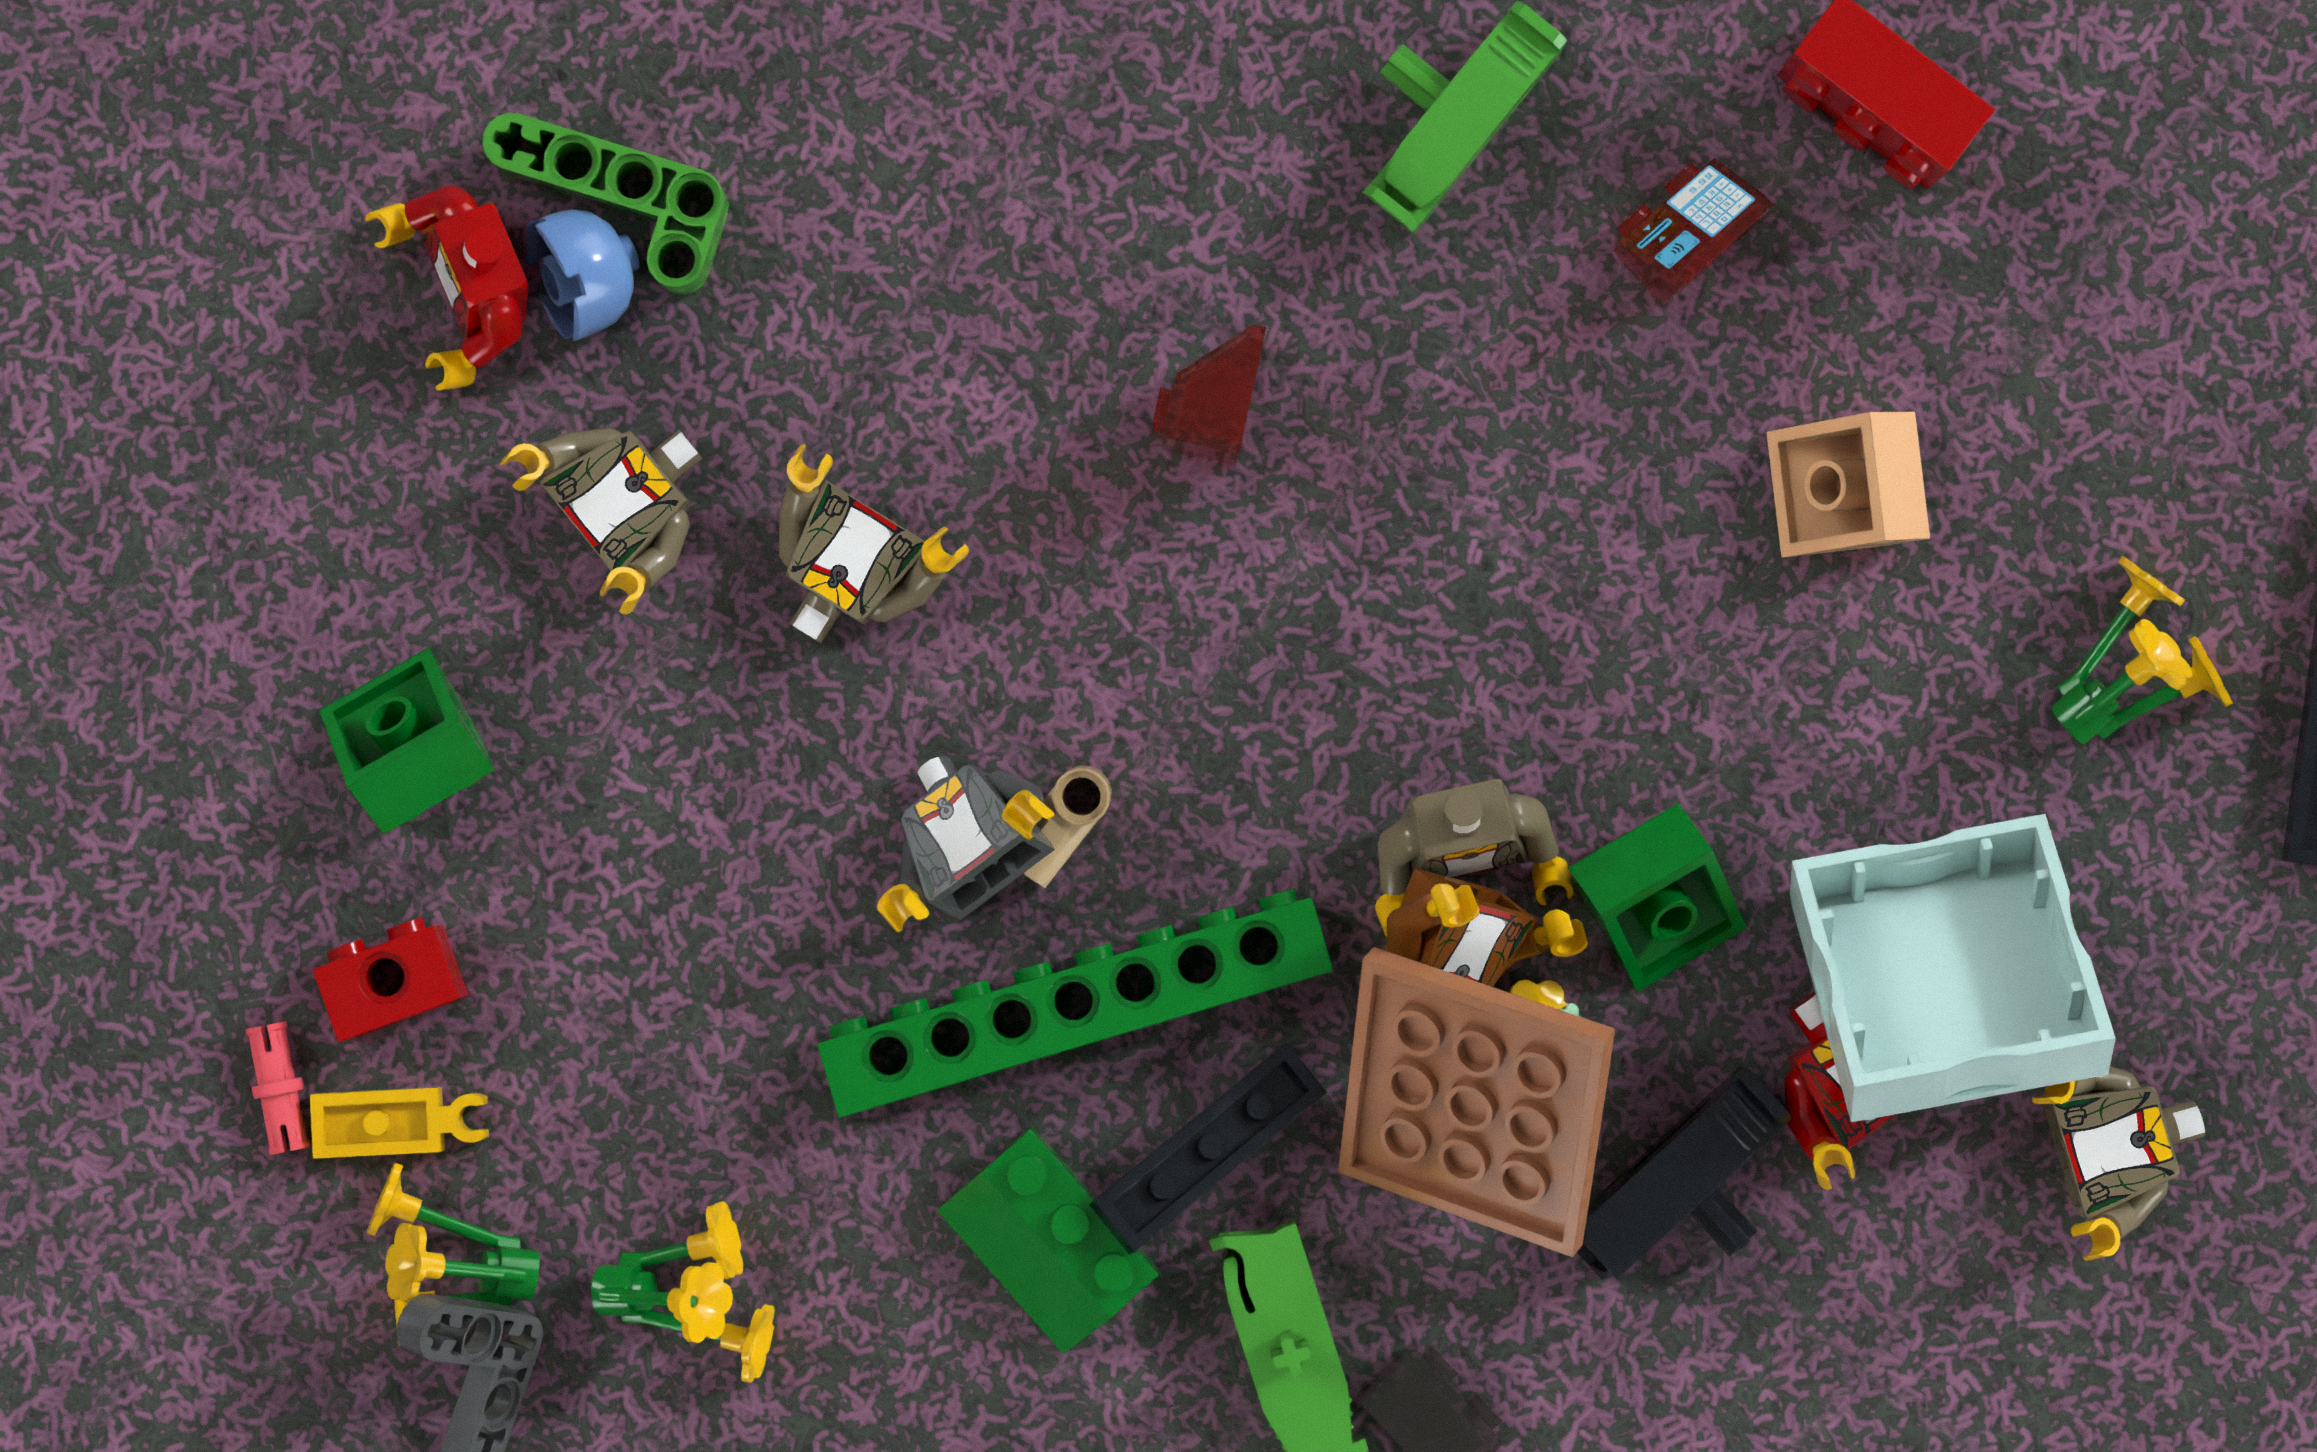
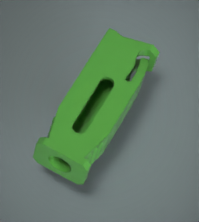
M1517 0L1451 82L1402 44L1388 59V62L1379 74L1427 112L1405 137L1394 155L1362 193L1415 235L1559 57L1567 39L1526 4Z
M1294 1219L1283 1222L1268 1230L1229 1231L1208 1236L1212 1251L1224 1248L1234 1249L1243 1258L1245 1284L1254 1306L1248 1308L1244 1304L1238 1284L1237 1258L1233 1253L1223 1256V1274L1227 1298L1263 1413L1268 1420L1269 1428L1274 1429L1276 1439L1281 1441L1282 1449L1287 1452L1369 1451L1363 1433L1355 1435L1351 1433V1430L1354 1428L1353 1422L1350 1419L1353 1412L1349 1405L1352 1399L1348 1392V1384Z

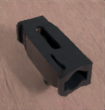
M1739 1066L1725 1081L1709 1093L1599 1194L1588 1207L1583 1245L1577 1253L1601 1279L1612 1276L1618 1279L1690 1213L1728 1256L1733 1255L1750 1241L1749 1239L1757 1233V1230L1718 1187L1793 1117L1749 1069Z

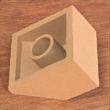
M1867 412L1766 432L1781 558L1880 547L1930 539L1915 412Z

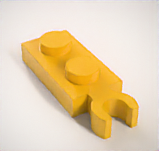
M442 1087L310 1094L313 1159L445 1151L444 1133H452L455 1138L467 1143L484 1140L489 1137V1129L473 1130L468 1128L463 1121V1113L470 1105L488 1104V1098L481 1093H468L455 1099L451 1105H443Z

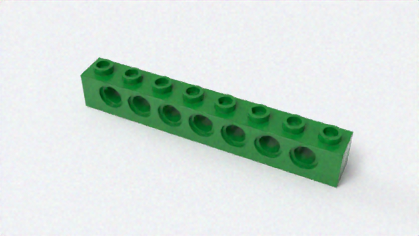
M1295 888L1258 899L1261 911L1236 918L1234 907H1229L1196 917L1200 929L1176 937L1172 925L1135 935L1138 948L1114 955L1111 943L1074 953L1077 966L1053 973L1050 962L1047 961L1013 971L1016 983L1014 985L991 991L988 979L951 990L954 1002L933 1009L929 1008L927 998H922L890 1008L893 1020L868 1027L865 1016L828 1026L831 1039L817 1043L838 1118L1333 972L1312 897L1298 900ZM1254 927L1267 928L1273 933L1277 942L1274 956L1264 964L1249 963L1240 952L1239 946L1243 934ZM1193 945H1201L1208 948L1216 960L1213 974L1203 982L1195 983L1186 980L1178 969L1179 956L1186 948ZM1134 963L1146 966L1152 972L1155 981L1150 995L1138 1001L1125 998L1117 987V976L1120 970ZM1079 982L1090 990L1093 997V1005L1090 1012L1084 1017L1078 1019L1068 1018L1058 1010L1056 994L1058 989L1065 983ZM1016 1000L1028 1008L1031 1015V1024L1026 1033L1021 1036L1010 1037L998 1030L994 1017L997 1007L1002 1002ZM943 1019H957L968 1029L969 1043L962 1053L948 1055L941 1052L935 1045L933 1038L934 1029ZM894 1037L900 1040L906 1047L907 1062L901 1071L887 1073L875 1065L872 1051L875 1043L880 1038Z

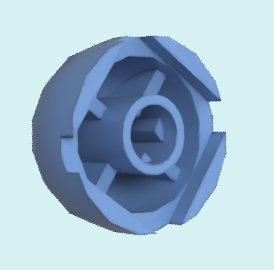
M573 209L553 213L524 224L522 244L526 265L528 267L539 262L540 275L549 296L538 295L551 323L559 334L565 339L573 337V341L600 332L617 322L628 309L634 290L633 271L638 270L640 266L637 251L628 235L622 234L618 236L613 227L602 218L589 211Z

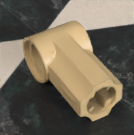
M1077 766L1069 769L1058 779L1055 786L1044 799V804L1054 812V816L1050 820L1043 817L1036 825L1049 839L1055 850L1023 873L1044 888L1049 885L1097 821L1105 814L1111 802L1112 789L1109 780L1100 770L1092 766ZM1079 777L1092 780L1098 786L1101 794L1099 805L1093 811L1087 813H1080L1071 809L1064 797L1067 784Z

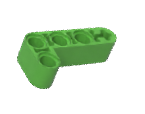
M506 113L497 116L489 122L483 134L482 144L486 156L501 173L516 180L656 222L647 252V265L652 276L663 289L672 294L686 295L695 292L704 285L710 273L729 207L726 193L713 175L701 169L522 114ZM521 132L522 138L529 146L545 152L544 170L540 171L543 164L536 155L523 151H516L512 160H510V156L501 147L504 140L515 141L518 133ZM575 151L590 153L592 165L584 177L577 180H569L562 176L561 166L567 155ZM637 169L651 172L653 184L646 195L637 199L623 196L621 191L622 181L627 174ZM706 188L712 191L714 195V203L711 210L704 216L697 218L683 214L682 201L685 195L693 189ZM678 248L691 250L695 256V263L690 273L678 279L664 275L663 261L668 253Z

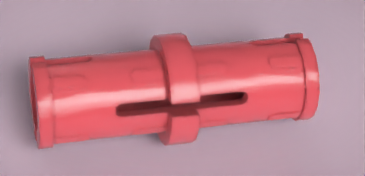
M287 1021L267 1025L271 1051L268 1047L265 1026L245 1029L246 1036L248 1035L258 1084L257 1086H252V1093L254 1099L260 1098L269 1143V1155L288 1151L284 1125L287 1128L291 1151L310 1147L298 1091L303 1090L304 1086L302 1077L295 1078L286 1030L288 1027Z

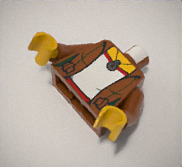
M1415 867L1400 908L1393 910L1387 918V944L1385 951L1493 987L1499 977L1517 961L1544 953L1549 947L1551 953L1555 956H1574L1586 949L1588 942L1583 923L1578 919L1570 920L1569 914L1562 910L1555 909L1545 914L1543 918L1544 926L1536 922L1537 920L1499 890Z

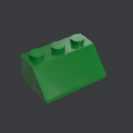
M1033 1125L937 1209V1212L1063 1354L1108 1321L1159 1276V1268L1141 1248L1131 1255L1127 1253L1089 1204L1096 1199L1095 1195Z

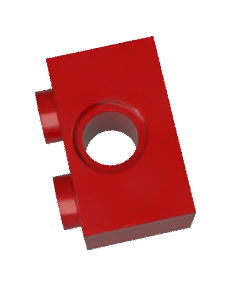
M423 917L387 929L386 932L390 941L366 950L363 939L326 952L329 963L312 969L338 1042L354 1039L469 996L443 924L432 925L426 928ZM387 958L396 961L404 972L403 985L394 995L382 992L375 982L376 968Z

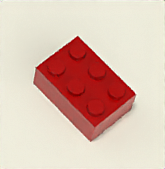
M1834 0L1777 74L1779 78L1786 82L1782 90L1790 100L1809 112H1813L1816 107H1819L1837 121L1833 126V130L1841 139L1858 150H1864L1867 145L1888 160L1883 166L1885 171L1900 184L1910 189H1914L1917 184H1920L1928 190L1952 168L1996 110L1853 0Z

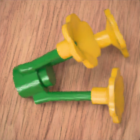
M2124 556L2119 559L2118 563L2126 570L2132 586L2120 601L2124 606L2074 673L2057 686L2063 696L2051 705V709L2057 719L2083 745L2097 734L2103 739L2107 738L2121 725L2181 694L2186 699L2204 689L2217 697L2225 707L2233 704L2218 672L2196 636L2188 639L2192 649V667H2190L2186 660L2181 657V652L2176 642L2167 633L2159 632L2153 623L2146 619H2141L2137 622L2135 628L2129 632L2130 641L2140 654L2125 666L2126 673L2107 688L2096 678L2087 685L2085 684L2087 678L2135 614L2141 617L2153 600L2172 602L2180 607L2185 601L2181 596L2168 589L2167 586L2146 571L2140 569ZM2157 676L2168 684V686L2114 713L2120 708L2116 698L2135 683L2142 686L2152 677Z
M394 1162L366 1233L375 1236L378 1229L393 1216L410 1222L402 1223L398 1226L394 1244L389 1247L385 1260L386 1272L389 1275L387 1292L388 1296L394 1299L396 1328L398 1319L410 1300L421 1294L435 1295V1291L419 1292L420 1282L424 1278L440 1279L443 1274L478 1278L479 1288L488 1291L441 1296L511 1305L512 1299L531 1301L535 1294L539 1276L540 1263L538 1251L520 1248V1237L498 1235L422 1206V1199L402 1192L401 1171L403 1165ZM415 1219L492 1247L495 1251L485 1250L480 1264L445 1260L442 1253L426 1251L427 1234L425 1228L413 1225Z
M717 1202L714 1205L707 1206L705 1215L708 1231L688 1236L687 1242L643 1253L623 1252L620 1256L619 1265L603 1264L596 1269L592 1279L591 1299L596 1313L600 1316H621L624 1323L648 1324L681 1332L687 1342L700 1343L705 1338L718 1341L721 1348L742 1353L741 1379L743 1382L752 1383L754 1378L758 1379L761 1376L766 1362V1354L769 1352L774 1325L772 1322L775 1309L773 1305L764 1304L761 1309L757 1308L748 1327L730 1323L725 1325V1314L732 1306L733 1294L730 1286L723 1281L724 1279L734 1278L743 1272V1260L740 1253L742 1245L737 1225L732 1221L731 1212L726 1202ZM688 1256L694 1261L708 1257L715 1259L716 1263L707 1262L701 1267H687L681 1276L680 1288L674 1287L670 1292H657V1282L654 1274L645 1271L647 1266ZM653 1306L668 1307L674 1316L652 1311L651 1309Z

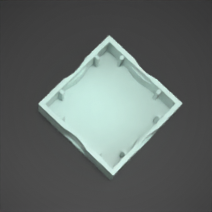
M2046 814L1955 830L1942 837L1921 843L1906 845L1879 844L1792 861L1790 885L1792 909L1851 1122L2109 1074L2116 1038L2091 958L2082 946L2073 926L2069 902L2070 891Z

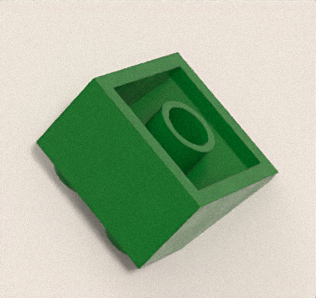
M430 647L319 710L346 786L383 834L417 818L425 810L456 792L472 786L479 779L495 770L482 737Z
M1679 803L1648 819L1640 826L1604 847L1593 851L1585 858L1568 867L1584 903L1637 992L1747 928L1713 849Z

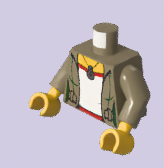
M610 427L568 432L536 446L526 443L519 444L511 449L501 460V466L516 461L526 467L528 474L520 477L512 485L518 491L529 488L542 474L547 475L540 481V484L611 571L600 590V596H605L607 591L612 588L622 589L629 595L619 610L621 614L627 615L631 613L642 593L648 591L677 565L690 527L686 511L692 504L674 482L703 459L680 430H677L651 452L647 450L631 431L622 434L620 431Z
M800 445L787 464V474L790 480L779 512V557L784 565L788 567L786 577L795 583L797 582L798 585L809 592L789 624L822 644L841 612L866 626L871 619L876 622L887 623L924 605L945 578L947 572L967 557L969 553L968 546L964 544L954 555H949L941 546V538L949 530L947 527H942L924 541L829 481L825 480L820 488L819 485L833 465V459L829 454H826L817 470L811 469L805 465L802 459L806 445Z
M1501 779L1465 785L1410 799L1400 820L1386 828L1381 833L1378 841L1380 890L1385 894L1376 901L1375 910L1385 936L1387 937V918L1393 910L1400 908L1415 867L1452 878H1460L1530 861L1534 863L1531 868L1536 900L1539 904L1547 905L1544 889L1551 885L1563 886L1566 889L1568 899H1571L1573 896V886L1568 869L1569 866L1565 859L1557 856L1559 848L1544 805L1538 799L1517 793L1510 794Z
M2110 1066L2108 1075L2046 1086L2042 1096L2032 1097L2034 1104H2043L2074 1213L2086 1219L2096 1216L2094 1220L2081 1222L2071 1227L2073 1237L2084 1234L2091 1236L2092 1249L2089 1254L2083 1256L2084 1260L2090 1261L2114 1255L2118 1251L2120 1240L2136 1229L2167 1195V1181L2180 1174L2173 1146L2205 1136V1127L2195 1101L2191 1100L2162 1109L2154 1087L2139 1085L2137 1079L2130 1071Z

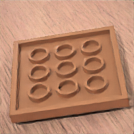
M1373 947L1362 961L1338 1173L1574 1257L1583 1245L1615 1028Z

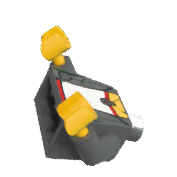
M946 756L933 758L920 767L917 777L926 795L907 808L901 819L906 839L902 845L900 881L898 885L887 890L877 904V910L896 933L903 930V924L910 916L913 915L919 921L928 917L929 910L925 906L926 901L958 920L963 919L1055 850L1049 839L1036 825L1043 817L1050 820L1054 816V812L1044 804L1042 790L1038 785L1003 770L988 774L973 764L965 765L957 771L952 760Z

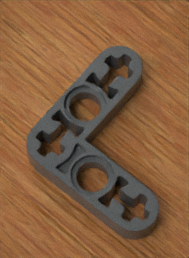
M434 1294L418 1295L404 1307L398 1319L396 1334L401 1347L431 1361L470 1365L440 1452H505L541 1347L543 1326L540 1320L510 1305ZM477 1320L476 1330L470 1341L464 1346L466 1335L471 1325ZM441 1322L439 1333L429 1330L431 1325H437ZM502 1333L511 1335L509 1340H503L500 1343ZM497 1386L496 1397L492 1405L484 1412L486 1401L490 1393Z

